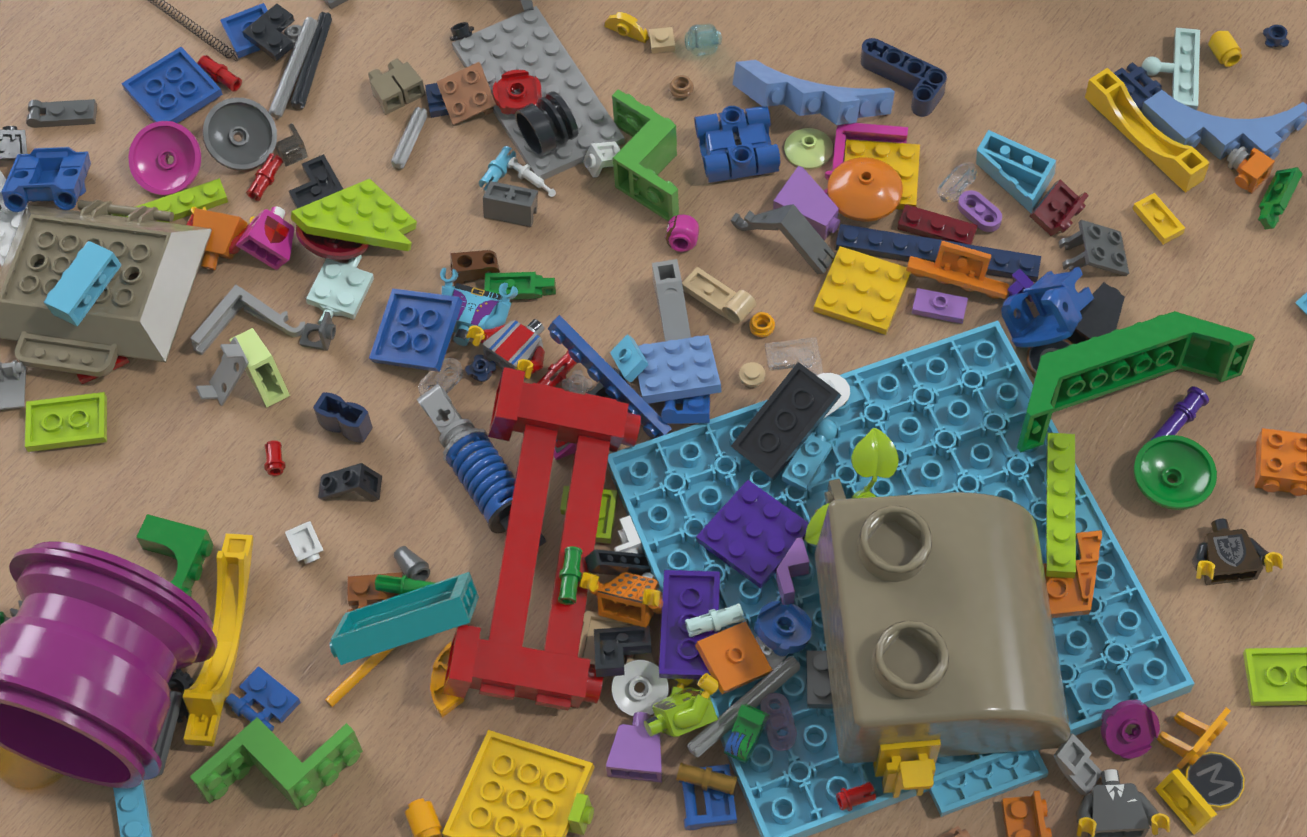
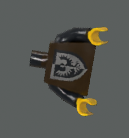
M1224 518L1214 520L1211 523L1213 532L1206 534L1204 541L1197 546L1192 559V564L1197 571L1196 578L1201 579V575H1204L1205 586L1256 580L1263 566H1265V570L1268 573L1273 571V566L1283 569V556L1280 553H1269L1253 538L1249 537L1244 529L1230 530L1228 521Z

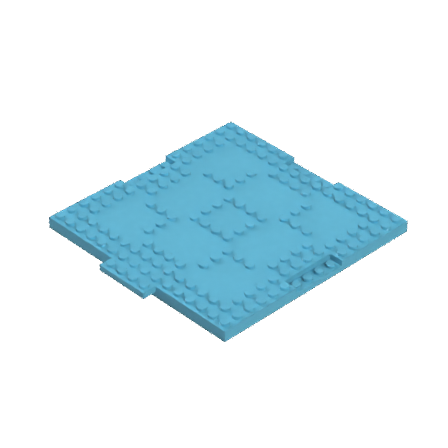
M999 321L839 375L850 386V396L842 407L824 418L835 423L837 434L832 440L826 441L832 444V449L806 492L782 481V475L790 461L776 479L773 480L731 447L767 400L710 419V423H698L637 444L634 447L631 446L608 454L607 468L627 516L630 515L640 538L642 551L650 565L651 574L659 582V591L663 593L664 570L720 571L719 610L739 603L743 610L745 621L756 639L758 635L754 632V625L762 607L773 601H782L776 582L777 571L760 589L696 542V536L747 480L754 483L808 523L815 514V510L826 504L824 493L828 492L830 480L840 478L846 499H852L853 495L857 491L864 490V487L872 479V477H862L857 474L851 463V456L855 446L872 428L879 429L890 438L897 450L899 460L897 470L893 476L889 478L878 476L877 482L870 490L876 497L969 492L994 495L1011 500L1024 507L1035 519L1043 564L1046 563L1047 434L1043 445L1021 453L1017 449L1033 384ZM1051 419L1047 433H1059ZM815 428L814 431H813L811 434L814 435V436H817V435H816V431H815L816 428ZM1075 463L1076 533L1102 530L1090 614L1052 618L1070 733L1076 736L1101 726L1103 712L1122 701L1140 700L1150 708L1191 692L1195 683ZM805 539L803 542L809 558V574L791 577L795 590L793 604L803 609L811 619L812 635L804 649L786 655V659L790 656L794 657L799 662L800 669L756 707L770 714L747 763L745 764L727 755L761 837H808L917 796L916 789H903L898 798H893L892 793H883V776L875 777L873 762L849 764L842 762L838 753L833 709L807 708V651H826L815 561L817 545L810 544ZM1076 544V560H1080ZM742 622L733 623L725 627H721V630L718 632L726 630ZM778 624L779 627L783 630L789 629V627L786 625L781 626L780 624ZM766 676L723 695L717 689L714 694L710 695L717 718ZM732 729L720 738L724 750L732 734ZM1038 750L937 757L933 787L925 789L923 793L930 792L942 817L1045 778L1049 772ZM866 782H870L873 785L875 791L871 793L876 794V800L854 806L851 811L840 809L836 793H839L841 788L848 790L866 784Z

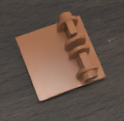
M480 62L436 81L453 125L481 112H484L485 115L491 114L493 112L492 107L496 106Z

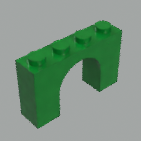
M147 514L136 537L143 550L169 556L177 561V572L170 583L191 597V589L195 581H198L201 577L204 560L210 556L213 549V542L208 531Z

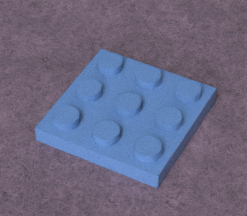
M709 335L638 346L648 362V366L637 376L641 397L647 404L722 392Z

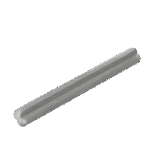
M307 17L303 22L270 106L269 113L275 119H279L284 113L316 31L318 22L312 17Z
M792 656L784 660L719 716L718 720L712 722L687 745L690 753L695 757L702 755L733 728L741 704H748L756 708L799 671V662Z

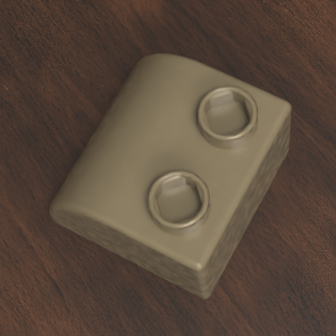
M969 492L853 498L832 501L828 505L815 550V561L840 760L848 764L877 762L881 744L940 740L941 747L938 757L1057 749L1068 741L1070 737L1069 717L1038 530L1033 516L1024 507L1011 500L994 495Z

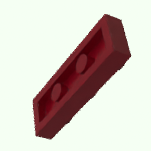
M905 204L897 229L926 238L972 245L978 225Z

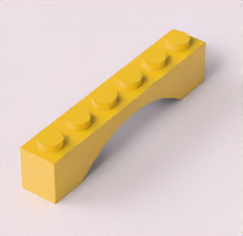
M1106 68L1089 79L1085 99L1185 193L1204 181L1210 162L1194 147L1178 143L1154 127L1136 106L1124 82L1110 69Z

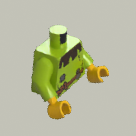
M705 673L698 681V686L704 690L701 691L691 687L685 688L693 679H675L678 681L676 687L673 686L670 696L654 704L652 709L655 716L644 721V726L649 736L652 737L662 732L672 737H678L718 720L710 699V695L714 694L718 689L717 680L708 673Z

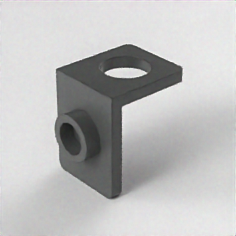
M325 311L321 325L312 323L305 325L300 339L301 346L328 351L331 340L334 339L336 334V325L333 324L330 312ZM313 331H319L320 340L317 342L308 340V335Z

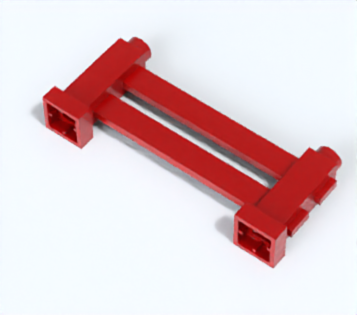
M504 367L496 390L488 437L510 441L513 431L523 433L489 637L488 640L479 639L480 627L461 625L456 628L451 642L442 694L465 698L469 688L479 690L481 695L513 700L514 697L535 700V705L568 711L570 707L579 708L583 701L597 704L601 694L603 677H596V670L589 668L590 659L578 657L588 589L579 587L580 582H578L577 601L574 605H565L558 601L561 587L559 573L563 569L564 551L569 546L581 548L583 553L581 555L580 572L582 574L583 572L589 573L585 557L595 547L609 451L617 452L620 444L635 446L639 434L641 416L627 413L629 404L618 402L616 399L586 393L583 395L538 383H525V371ZM556 440L576 444L544 650L522 647L555 443Z

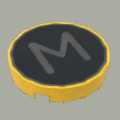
M1204 753L1193 766L1189 764L1185 772L1186 779L1212 809L1216 811L1230 808L1239 800L1244 790L1245 778L1241 768L1232 758L1223 753Z

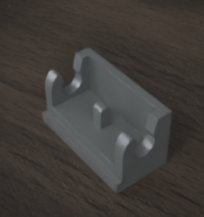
M490 181L483 196L484 218L531 227L534 218L533 213H537L538 190Z

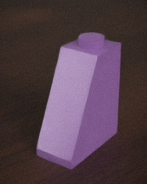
M798 166L774 199L773 209L794 204L822 239L826 240L830 233H835L840 224L838 219L839 208L806 170Z

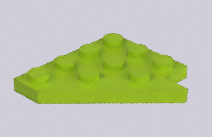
M370 178L291 211L290 218L306 234L402 251L411 250L412 242L404 234L415 230L417 221Z

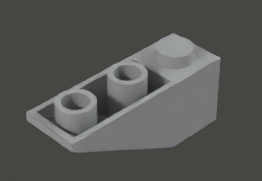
M677 259L652 263L653 284L665 341L691 338Z

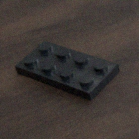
M797 362L731 447L771 479L775 480L838 401L841 394L801 363Z

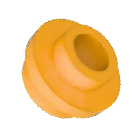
M759 312L751 318L749 329L757 337H767L773 333L775 321L768 313Z

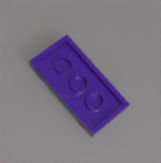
M664 570V603L662 606L659 678L700 680L705 673L711 675L695 644L697 641L718 633V631L711 630L690 637L685 620L707 614L712 609H715V611L719 610L720 571Z

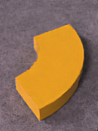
M451 642L445 646L435 660L430 683L434 705L442 718L465 701L461 697L442 694Z

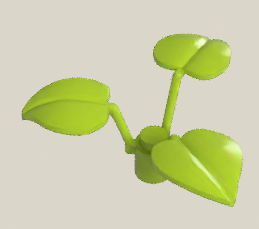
M872 428L857 443L852 452L851 463L856 473L862 477H872L868 485L864 487V490L857 491L852 499L876 497L870 490L877 482L878 476L889 478L897 470L899 461L897 450L890 438L877 428ZM830 503L820 507L812 516L806 529V542L817 545Z

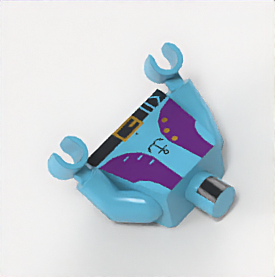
M443 268L440 272V277L445 281V285L442 286L441 295L457 296L463 301L453 330L455 332L453 338L455 343L461 346L468 345L470 338L467 339L466 335L470 326H479L484 330L505 324L511 307L510 299L515 298L518 294L516 287L513 286L508 295L506 293L508 283L500 285V294L456 283L454 287L452 284L458 277L457 271L453 269L452 277L447 279L445 275L446 268Z

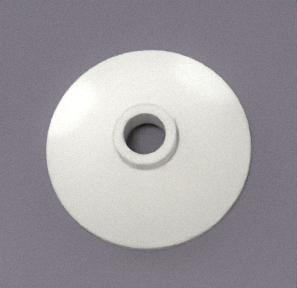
M634 660L624 664L625 675L614 676L612 681V695L615 703L623 712L631 716L635 712L654 714L652 706L668 696L667 678H659V667L647 660ZM638 682L644 683V691L636 692L634 690L635 684Z

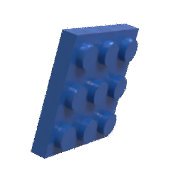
M182 47L177 48L121 83L123 89L153 122L171 121L179 123L223 95L221 88Z
M392 288L369 359L374 363L440 372L463 301L457 296Z

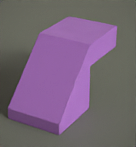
M802 537L795 540L777 568L776 582L783 605L794 603L795 590L791 577L809 574V558Z

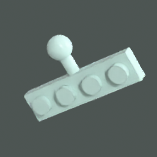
M1175 29L1173 63L1161 62L1153 56L1146 58L1142 63V68L1147 71L1146 74L1148 76L1157 75L1159 72L1173 73L1172 98L1194 110L1198 108L1200 30Z

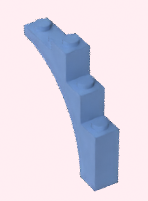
M757 60L736 62L732 84L763 107L785 105L799 116L821 114L835 125L857 123V118L891 114L895 91L891 88H847L814 83L776 71Z
M1163 90L1144 101L1141 110L1152 125L1167 137L1194 148L1201 143L1219 160L1230 154L1233 149H1239L1242 146L1247 149L1246 152L1249 154L1255 147L1274 160L1280 153V144L1288 138L1291 132L1301 130L1307 123V104L1304 102L1290 110L1268 117L1231 119L1194 110L1178 102Z

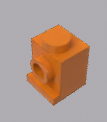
M1254 147L1248 160L1244 159L1238 166L1237 172L1239 174L1235 178V183L1252 194L1270 176L1275 161Z

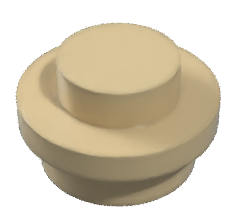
M746 363L739 371L740 381L749 388L758 387L765 379V370L758 363Z

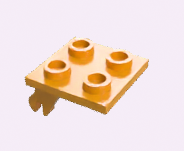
M1226 707L1210 726L1179 711L1173 719L1179 725L1186 727L1200 737L1193 747L1163 731L1156 739L1160 744L1183 757L1177 764L1179 769H1182L1187 763L1193 766L1210 747L1214 739L1228 725L1225 718L1231 710Z

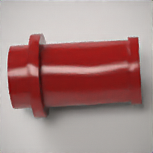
M276 440L268 441L264 445L266 451L264 469L269 475L278 476L286 468L285 462L282 461V444Z
M866 782V784L848 790L841 788L840 792L836 793L840 809L851 811L854 806L876 800V794L871 793L875 791L873 785L870 782Z

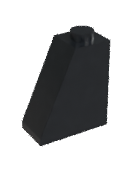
M1103 282L1092 294L1094 299L1080 311L1082 320L1078 323L1073 334L1067 339L1074 344H1078L1092 337H1099L1116 330L1125 298L1118 289Z

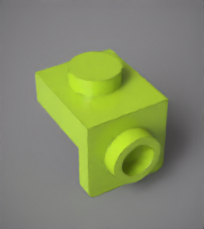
M576 794L568 817L570 824L568 832L584 836L587 825L591 823L594 815V807H592L588 795Z

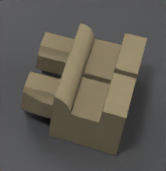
M398 58L388 64V72L382 74L379 69H375L368 73L373 96L378 99L385 115L405 106L404 101L406 104H409L426 95L421 77L408 62L403 64Z

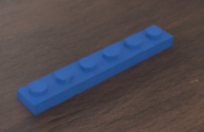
M560 315L552 321L548 327L551 338L558 344L562 343L568 349L570 357L575 362L581 363L587 369L588 375L606 388V393L611 399L629 404L627 413L641 416L640 423L644 426L643 430L649 437L654 439L666 435L672 429Z

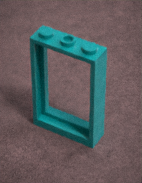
M470 572L345 613L329 642L334 658L338 657L340 665L470 623L479 599Z

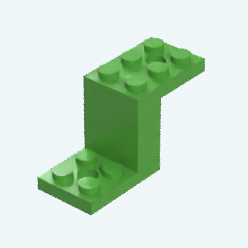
M618 89L612 95L614 123L619 129L633 138L613 157L615 188L669 222L672 217L679 215L678 188L672 182L665 181L657 175L677 156L676 125L669 118H664L657 114L650 106L641 104L632 95L625 94Z
M256 717L195 771L190 778L201 795L210 804L212 801L223 797L228 791V787L236 780L244 778L249 773L250 768L255 765L292 805L299 810L302 806L311 804L315 800L317 793L324 786L334 783L339 773L346 766H352L356 763L363 750L355 731L346 723L302 763Z

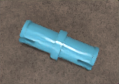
M504 146L497 158L489 163L487 172L478 182L481 188L485 183L487 184L483 190L486 191L490 181L498 182L500 178L506 175L509 161L516 157L514 150L510 155H507L512 148Z

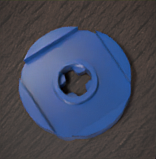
M773 601L764 605L760 610L754 625V632L778 656H786L788 653L801 651L806 647L812 635L811 619L797 605L790 603L789 606L780 605L782 601ZM778 624H780L781 626L786 625L789 627V629L783 630L779 627Z

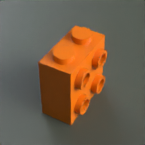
M1262 428L1256 441L1255 488L1263 489L1267 492H1289L1296 496L1307 495V434Z

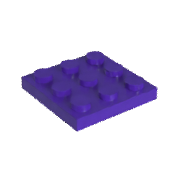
M747 480L696 536V542L761 589L777 571L778 566L795 540L802 537L804 541L809 523L754 483Z

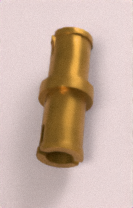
M681 762L676 780L702 786V790L707 791V788L733 795L737 777L714 772L710 767L703 769Z

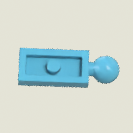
M824 419L818 424L815 430L817 436L811 434L795 453L782 475V481L804 492L808 490L832 449V444L826 441L832 440L837 434V427L831 420Z

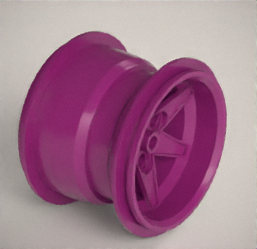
M57 541L38 543L30 549L17 552L10 561L9 570L16 582L17 591L23 603L16 617H12L0 625V746L26 760L57 773L101 786L133 788L140 785L142 780L155 778L162 768V762L154 751V747L159 739L171 706L170 688L168 686L170 678L175 670L186 668L193 663L209 660L217 649L218 643L212 631L213 626L209 616L195 600L169 581L116 555L79 544Z

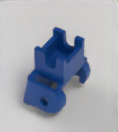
M1075 267L1071 272L1053 274L1052 271H1049L1030 288L1024 289L1023 293L1014 294L1005 300L1001 308L1002 317L1012 336L1014 346L1035 347L1064 340L1073 334L1078 323L1082 320L1080 311L1094 299L1089 287H1085L1079 293L1075 289L1076 281L1083 275L1080 267ZM1028 295H1031L1040 314L1035 318L1025 300Z

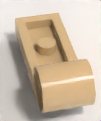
M698 267L682 282L685 292L734 324H740L756 307L755 299L748 292L739 290L736 293Z

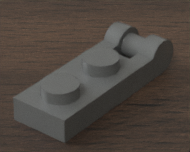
M95 99L54 102L31 100L28 103L30 114L27 115L26 124L33 128L96 124L97 103Z

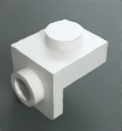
M310 521L285 532L298 562L304 560L305 564H308L320 558L319 553L323 551V548Z

